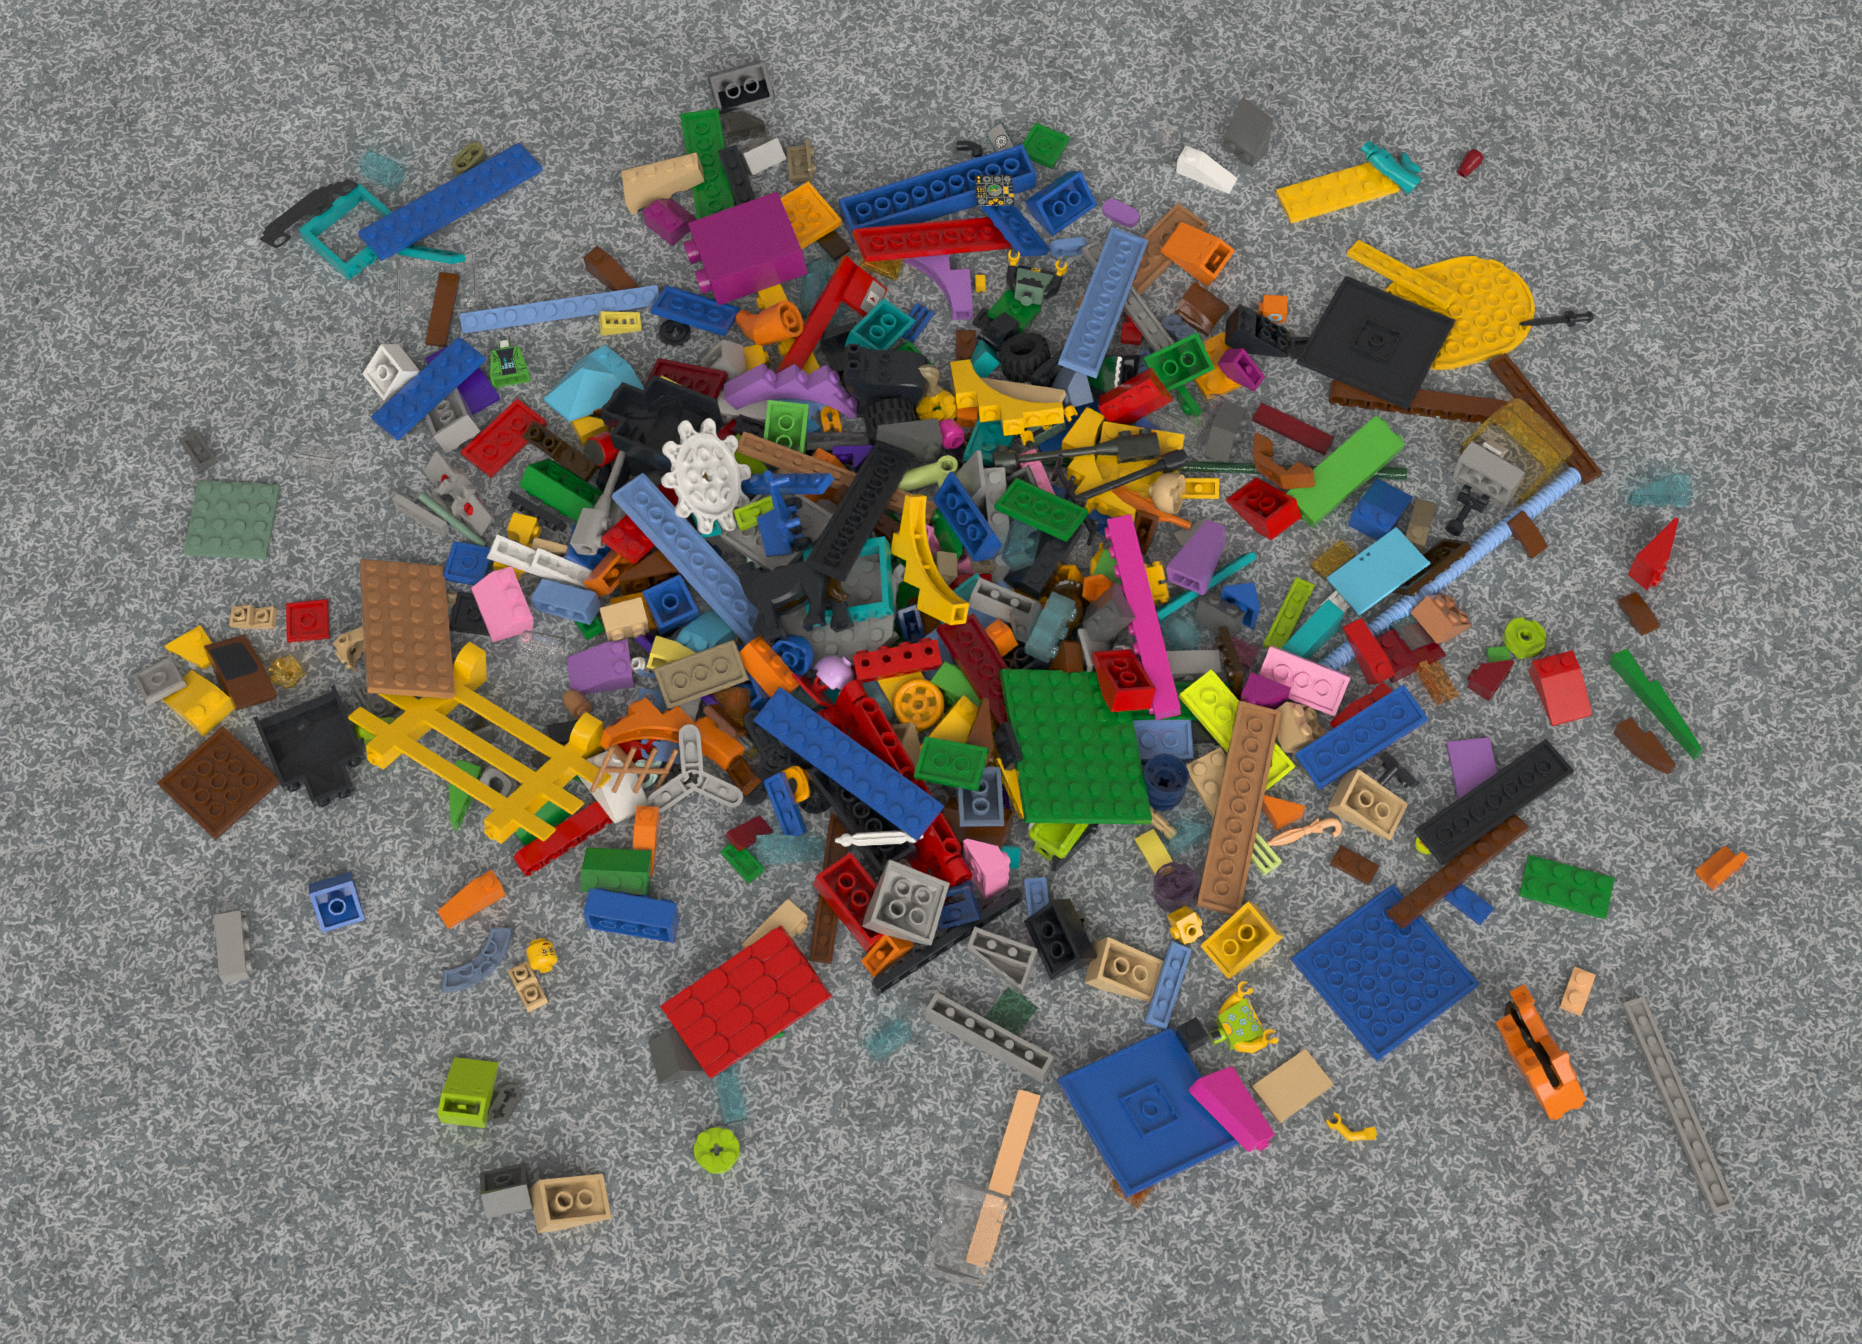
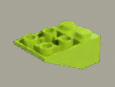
M454 1057L441 1093L437 1112L441 1123L486 1128L499 1062Z

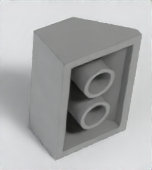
M1471 441L1459 457L1452 479L1462 485L1467 484L1471 486V490L1481 496L1483 494L1490 496L1489 500L1506 510L1518 490L1525 472L1518 466L1506 462L1499 455H1494L1487 451L1482 445Z

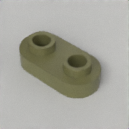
M478 142L469 143L452 160L453 171L461 175L474 168L485 156L483 146Z

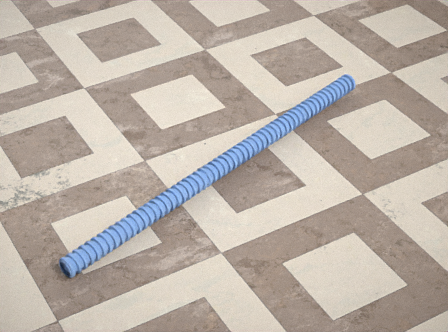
M1573 467L1567 468L1562 474L1549 482L1548 485H1545L1539 492L1526 500L1525 503H1522L1516 510H1513L1512 513L1503 518L1502 521H1499L1493 528H1490L1488 532H1485L1479 539L1471 543V550L1465 553L1464 558L1451 564L1450 568L1437 575L1433 582L1424 585L1419 593L1414 596L1404 595L1403 598L1399 599V602H1395L1384 613H1381L1380 617L1378 616L1375 620H1372L1370 624H1367V627L1373 636L1377 638L1393 629L1404 618H1407L1427 595H1436L1442 588H1445L1451 581H1454L1456 577H1459L1468 570L1470 566L1484 558V555L1489 554L1494 548L1498 547V544L1503 543L1508 537L1512 536L1507 522L1519 512L1524 511L1530 519H1533L1540 512L1544 511L1545 508L1553 504L1554 501L1562 497L1563 494L1567 493L1568 490L1576 486L1577 483L1581 482L1580 473ZM1347 640L1346 643H1343L1336 650L1332 651L1331 654L1327 655V658H1323L1322 662L1318 663L1339 671L1341 667H1344L1346 663L1351 662V659L1356 657Z

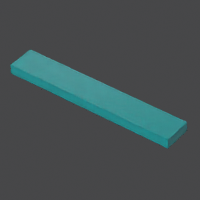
M1254 552L1244 553L1215 571L1208 589L1257 559ZM1189 589L1185 590L1168 603L1156 609L1158 621L1201 594Z

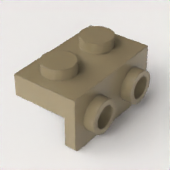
M805 139L804 146L786 147L790 183L813 181L812 173H816L815 161L811 162V158L814 157V146H810L809 139Z

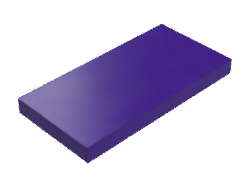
M448 346L426 357V363L429 364ZM479 367L457 387L472 415L500 400V396Z

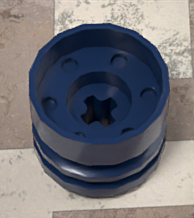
M1159 754L1148 760L1143 771V780L1147 789L1149 805L1154 810L1167 811L1180 804L1189 781L1187 765L1180 758L1171 754Z

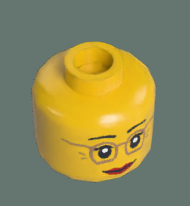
M546 938L531 941L529 943L530 946L526 949L531 969L539 970L540 973L552 970V966L558 961L553 943L546 940Z

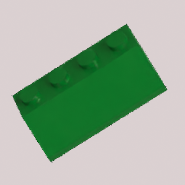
M551 459L527 465L520 483V487L525 489L526 493L538 497L545 505L556 508L561 515L569 516L575 520L576 524L582 509H593L604 493Z

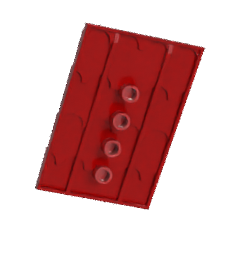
M779 926L752 945L747 946L718 968L710 971L691 986L683 989L660 1007L708 1077L714 1078L832 998L833 995L783 926Z

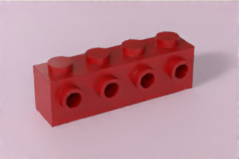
M931 638L920 639L919 643L914 644L902 642L898 644V647L894 648L881 646L877 648V651L869 652V650L857 651L856 655H853L852 658L856 680H859L861 684L940 669L942 666L937 639L932 640Z

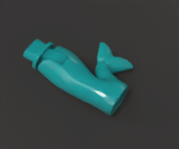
M1368 140L1360 149L1366 154L1365 158L1409 195L1422 180L1419 175L1415 174L1421 172V168L1416 163L1411 162L1406 152H1402L1399 164L1385 148H1378L1379 144L1374 145Z

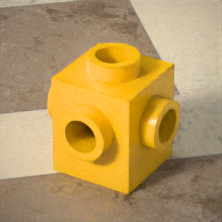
M1186 905L1167 915L1171 925L1169 931L1175 940L1178 939L1185 945L1194 942L1199 936L1203 935L1201 929L1203 924L1200 917Z

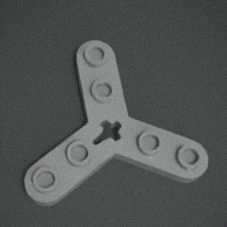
M694 724L684 725L679 731L682 772L648 796L647 806L658 807L659 812L662 813L693 791L728 807L740 805L743 800V793L736 785L704 771L700 729ZM690 772H692V774L697 773L699 775L697 778V783L691 781L686 785L683 784L685 781H687V779H689Z

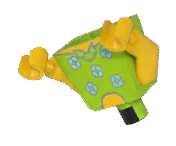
M1248 981L1240 982L1238 991L1230 995L1218 1011L1216 1020L1218 1029L1209 1032L1213 1045L1225 1041L1230 1050L1236 1049L1238 1052L1255 1053L1266 1047L1268 1043H1278L1279 1039L1276 1037L1270 1040L1271 1034L1276 1031L1272 1029L1264 1030L1248 998H1244V995H1250L1254 991L1253 988H1249L1247 992L1244 991V986Z

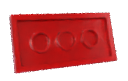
M517 398L460 451L461 455L489 478H492L529 443L522 436L532 422L535 421L545 428L547 421Z

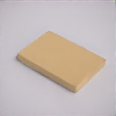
M1304 1049L1255 1083L1251 1089L1280 1124L1333 1087V1082L1309 1052Z

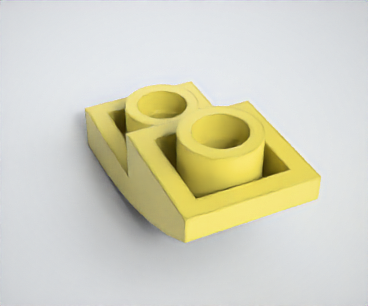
M1154 829L1134 839L1156 877L1176 868Z

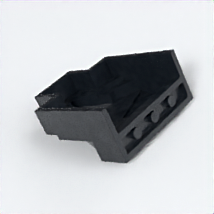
M655 375L645 384L643 390L622 382L613 391L611 398L602 406L600 411L604 425L613 428L610 437L614 448L625 452L627 456L654 466L661 478L666 473L671 472L672 466L670 459L664 455L662 447L668 441H673L680 445L681 439L678 425L682 421H689L693 429L700 433L701 423L705 419L710 418L715 422L716 435L724 425L717 399Z
M335 685L331 686L332 692L263 720H259L257 716L253 717L283 791L291 793L299 790L301 785L304 784L314 807L319 806V808L331 804V800L338 797L339 799H344L352 795L351 792L355 791L346 767H356L362 764V760L366 759Z

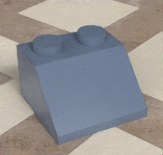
M1066 367L1060 368L1051 388L1065 390L1066 396L1062 402L1063 407L1070 405L1077 407L1094 402L1087 375Z

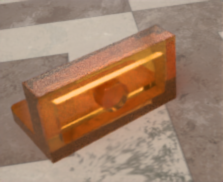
M1427 660L1418 664L1416 673L1437 706L1459 696L1458 691L1440 662L1437 661L1429 665Z

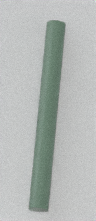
M424 492L418 496L420 501L476 545L487 546L488 543Z

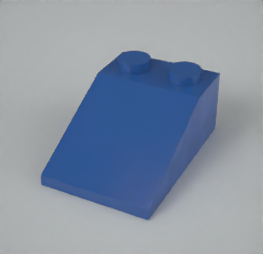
M1376 479L1352 512L1348 526L1378 541L1396 527L1412 501L1413 496Z

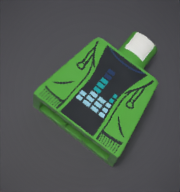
M508 340L499 342V349L491 352L490 378L493 388L531 382L520 347H511V343Z

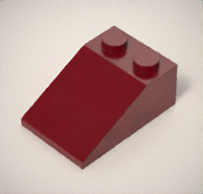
M1420 623L1390 630L1375 638L1387 655L1395 675L1389 678L1392 683L1446 657L1440 645L1433 640Z

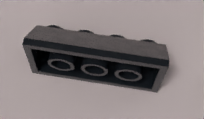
M1079 525L1067 542L1036 528L1003 581L1040 601L1080 539L1083 525Z

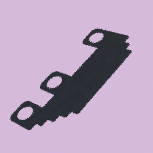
M345 179L343 182L338 181L334 185L329 184L327 187L322 186L319 189H314L264 228L266 230L262 233L264 236L260 240L274 248L281 247L291 238L290 235L284 232L308 212L316 216L322 215L333 205L326 201V198L334 192L345 196L354 190L358 184ZM346 185H353L351 190L347 192L341 191ZM320 205H327V208L322 212H316ZM279 237H286L285 241L281 244H274L275 240Z

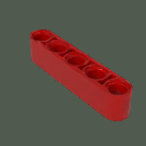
M596 801L556 826L555 832L545 841L537 838L514 854L513 860L525 876H530L534 870L536 872L550 863L551 859H557L568 852L570 847L574 848L587 839V836H593L605 828L606 824L610 825L613 821L599 802Z

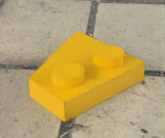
M201 625L165 645V648L170 653L173 652L202 669L211 665L204 646L212 644Z

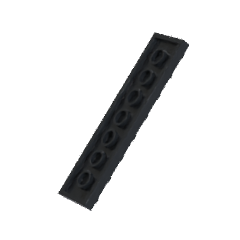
M1545 739L1417 827L1414 833L1438 862L1443 865L1574 773V770L1552 744Z

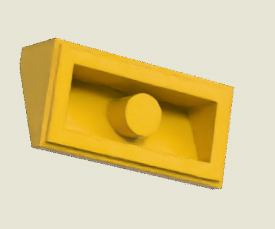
M1185 478V493L1181 492L1180 499H1219V478Z

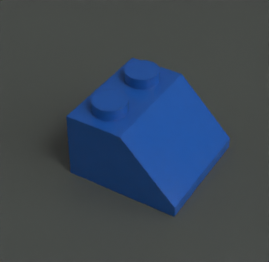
M681 575L642 592L650 616L660 635L698 618L699 611Z
M352 872L309 884V895L322 933L365 920Z

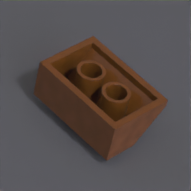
M950 797L944 807L943 815L961 846H963L964 840L971 839L996 845L1002 851L1011 834L1013 810L1003 807L1004 826L960 827L957 797Z

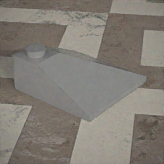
M888 860L868 905L862 927L883 935L931 946L950 883Z

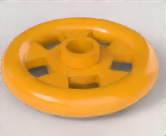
M909 680L902 684L895 693L893 699L894 713L902 724L912 722L915 724L916 730L927 729L936 724L943 714V694L929 680ZM916 687L926 688L925 695L916 694ZM905 693L911 695L908 704L902 702ZM935 697L936 706L930 707L928 698ZM916 701H922L923 706L921 708H916ZM907 709L915 714L912 719H909L904 714ZM928 711L931 717L922 721L920 715Z

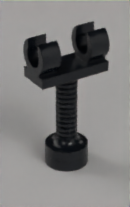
M1467 484L1463 486L1457 497V501L1465 504L1457 518L1451 519L1445 527L1448 533L1456 537L1460 536L1464 530L1463 522L1471 509L1482 513L1490 501V496L1483 494L1480 500L1469 496L1472 487Z

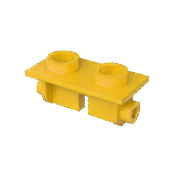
M1160 561L1153 562L1152 567L1149 564H1144L1154 605L1160 606L1159 601L1160 604L1168 603L1170 596L1167 583L1159 585L1158 582L1166 579L1163 565L1160 564Z

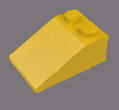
M190 670L183 677L187 687L161 700L205 737L234 710V706L230 697L216 685L195 671Z
M1248 901L1200 946L1223 974L1230 979L1268 952L1284 936L1256 903Z

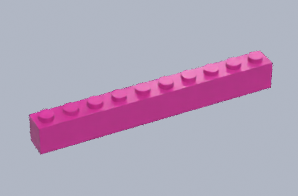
M1132 515L1107 519V527L1104 528L1106 540H1111L1112 546L1109 547L1111 559L1115 558L1117 565L1113 566L1116 578L1120 577L1121 584L1119 587L1135 616V619L1128 624L1130 636L1134 635L1136 640L1133 643L1134 653L1140 656V664L1156 687L1149 713L1154 714L1155 720L1181 715L1180 704Z

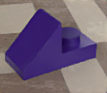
M874 445L833 446V455L843 464L853 461L854 473H858Z

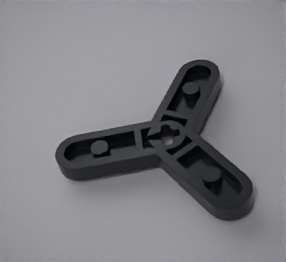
M757 710L749 711L743 719L744 728L762 757V761L755 771L761 782L747 796L743 794L744 801L750 806L761 804L768 792L764 785V780L792 766H800L805 770L814 768L812 764L789 747H782L778 739L753 721L759 714ZM777 753L778 757L787 758V760H778V763L774 764V761L770 760L769 757Z

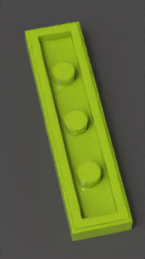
M1295 577L1262 647L1269 649L1270 645L1281 649L1289 641L1313 592L1315 584Z

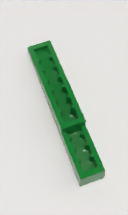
M1628 648L1613 654L1609 662L1611 667L1693 760L1698 758L1703 749L1659 681H1648Z

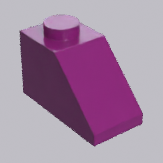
M1244 348L1227 349L1217 363L1227 378L1251 391H1256L1265 378V375Z

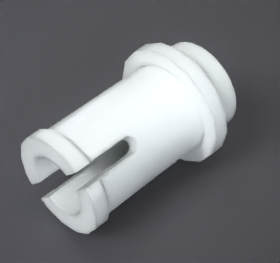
M636 657L632 659L631 669L633 672L638 673L637 669H641L645 673H651L649 670L653 671V669L647 668L648 662L644 658Z

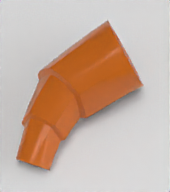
M787 300L781 301L761 311L759 314L742 310L735 317V322L743 331L744 336L754 341L756 345L775 344L797 337L803 331L801 313L792 302Z

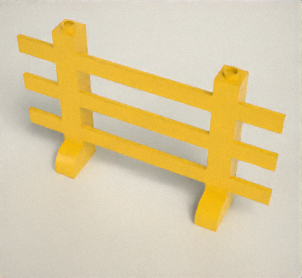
M468 642L461 649L454 662L455 695L453 699L422 697L418 700L413 696L378 694L405 712L390 725L362 707H359L348 716L349 720L376 736L366 745L367 760L371 764L377 765L384 770L403 753L493 809L494 811L484 819V833L488 838L496 840L500 844L506 841L520 827L542 841L555 832V828L534 814L548 801H551L572 815L584 805L582 800L562 788L576 775L593 784L599 768L588 762L587 759L599 755L603 751V747L600 745L603 736V722L587 712L575 724L569 742L562 746L475 693L474 691L487 680L486 651L471 642ZM461 703L551 759L535 772L447 718L446 715ZM433 728L522 783V785L506 798L421 745L417 740ZM604 773L597 787L601 789L611 779V775Z

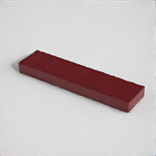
M1264 403L1260 404L1252 417L1253 422L1324 456L1334 441V436Z

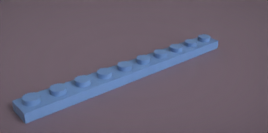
M658 285L460 313L459 315L462 333L464 334L600 314V311L615 312L653 306L659 297Z

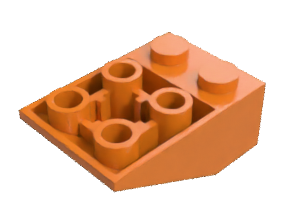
M1181 222L1160 252L1204 286L1208 287L1235 250L1220 238Z

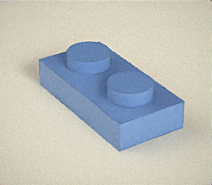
M1046 877L1024 879L1028 917L1049 903Z

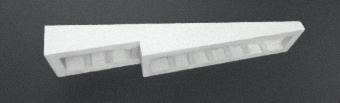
M496 535L487 559L549 580H555L561 584L574 585L577 588L589 590L583 581L592 570L540 548L533 550L500 535ZM610 594L601 597L608 599Z

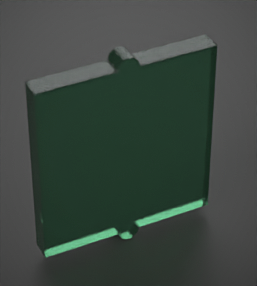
M1008 987L985 1018L1017 1036L1038 1008L1027 1001L1024 995L1020 996Z

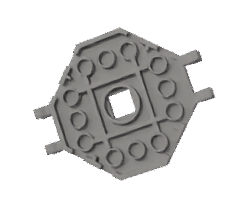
M879 554L858 557L845 582L841 581L843 590L850 594V597L845 600L849 607L882 602L880 564L878 563L880 561ZM899 564L892 575L894 615L883 616L882 619L876 617L867 618L863 622L853 621L855 627L837 633L830 628V624L823 628L821 626L813 627L812 631L807 632L803 628V619L807 616L806 606L796 612L780 617L786 635H801L813 646L815 656L811 668L827 655H838L841 658L845 655L852 661L853 655H856L857 651H877L878 647L887 646L894 640L893 628L897 606L896 593L898 592V584L904 580L905 567Z

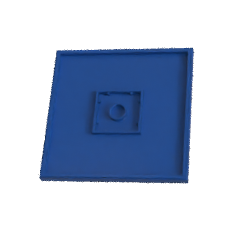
M1172 1027L1059 1077L1057 1080L1126 1198L1240 1144L1190 1093L1189 1089L1199 1078H1202V1075Z

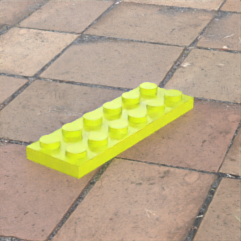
M1211 669L1180 693L1178 697L1228 753L1239 700ZM1276 743L1274 745L1265 792L1296 767Z

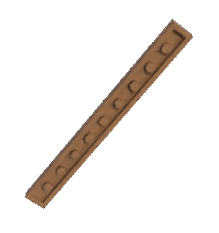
M743 432L736 452L792 473H830L834 480L829 486L838 490L842 484L850 487L857 473L747 432ZM897 489L887 508L903 513L905 495H910V493ZM926 500V523H930L933 511L937 506L935 502Z

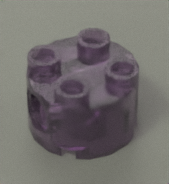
M1170 862L1159 868L1156 872L1152 888L1156 904L1168 913H1172L1185 905L1190 907L1196 898L1198 878L1194 870L1186 864L1182 863L1181 865L1177 864V862Z

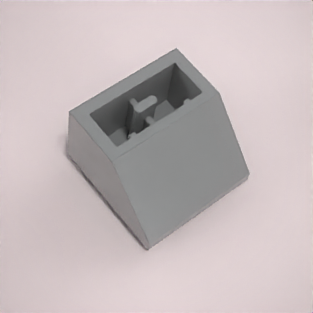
M727 340L720 341L701 359L702 367L725 371L728 374L725 383L746 372L743 345Z

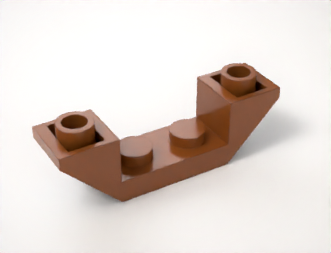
M1258 432L1254 434L1253 459L1257 471L1282 489L1309 488L1316 485L1314 471L1309 466H1305L1298 461L1286 470L1282 465H1277L1272 460L1274 452L1272 448L1273 443L1270 438L1264 437Z

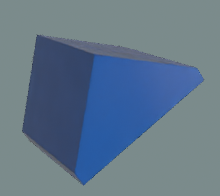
M1255 583L1225 586L1222 590L1221 598L1245 611L1242 624L1254 630L1260 611Z

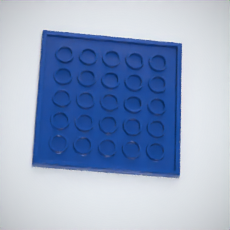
M1393 884L1290 959L1376 1062L1480 985L1421 916L1403 930L1387 916V911L1405 898Z

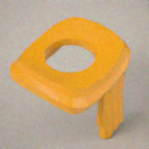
M792 766L782 771L785 772L787 780L793 777L797 781L798 787L793 794L796 803H800L810 796L807 774L809 770L802 769L800 766Z

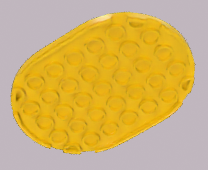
M1478 256L1455 257L1415 268L1414 270L1457 292V298L1446 310L1394 281L1385 289V292L1456 320L1453 329L1431 367L1434 370H1449L1501 356L1515 349L1527 337L1532 326L1519 325V323L1534 319L1535 305L1529 287L1515 271L1512 272L1501 262L1493 259L1477 258Z

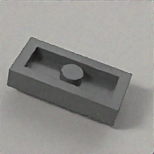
M197 430L179 439L180 444L200 472L218 463L216 456Z

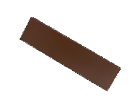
M439 273L425 341L427 346L446 347L460 281L459 274Z

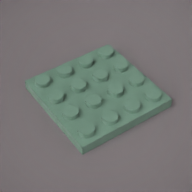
M198 480L183 551L184 554L190 556L267 560L280 485Z

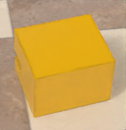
M975 275L976 292H986L985 275Z

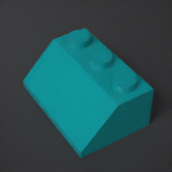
M883 298L850 331L845 346H848V344H860V347L872 350H889L916 320Z

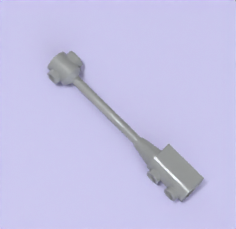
M619 450L604 493L593 509H582L570 541L577 554L596 555L598 548L605 547V544L602 542V536L605 530L612 528V519L609 516L611 495L626 458V454L623 451Z

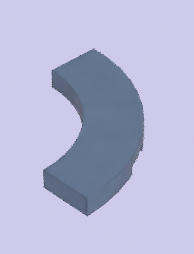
M512 927L490 928L486 944L476 959L460 967L443 970L442 993L467 989L488 977L499 966L509 949L513 932Z

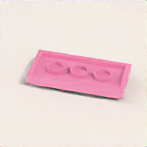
M1270 645L1259 673L1262 677L1291 687L1289 699L1334 717L1351 678L1347 674Z

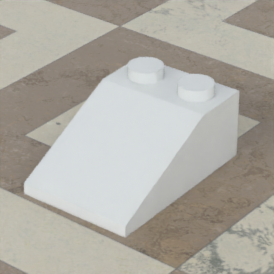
M608 751L589 758L587 761L599 768ZM613 753L607 766L623 767V763ZM608 773L611 775V779L601 789L597 787L594 793L591 792L614 823L636 815L637 806H647V798L642 786L637 794L633 793L638 780L636 774L625 773L617 792L613 793L611 790L619 773ZM578 775V777L590 791L592 783L588 782L587 780Z

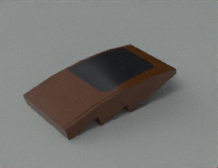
M245 634L204 646L216 678L222 684L226 695L230 697L235 711L277 698L270 678Z

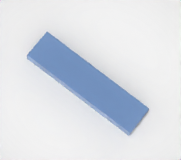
M1174 941L1169 943L1144 1023L1161 1030L1167 1029L1192 951L1191 948Z

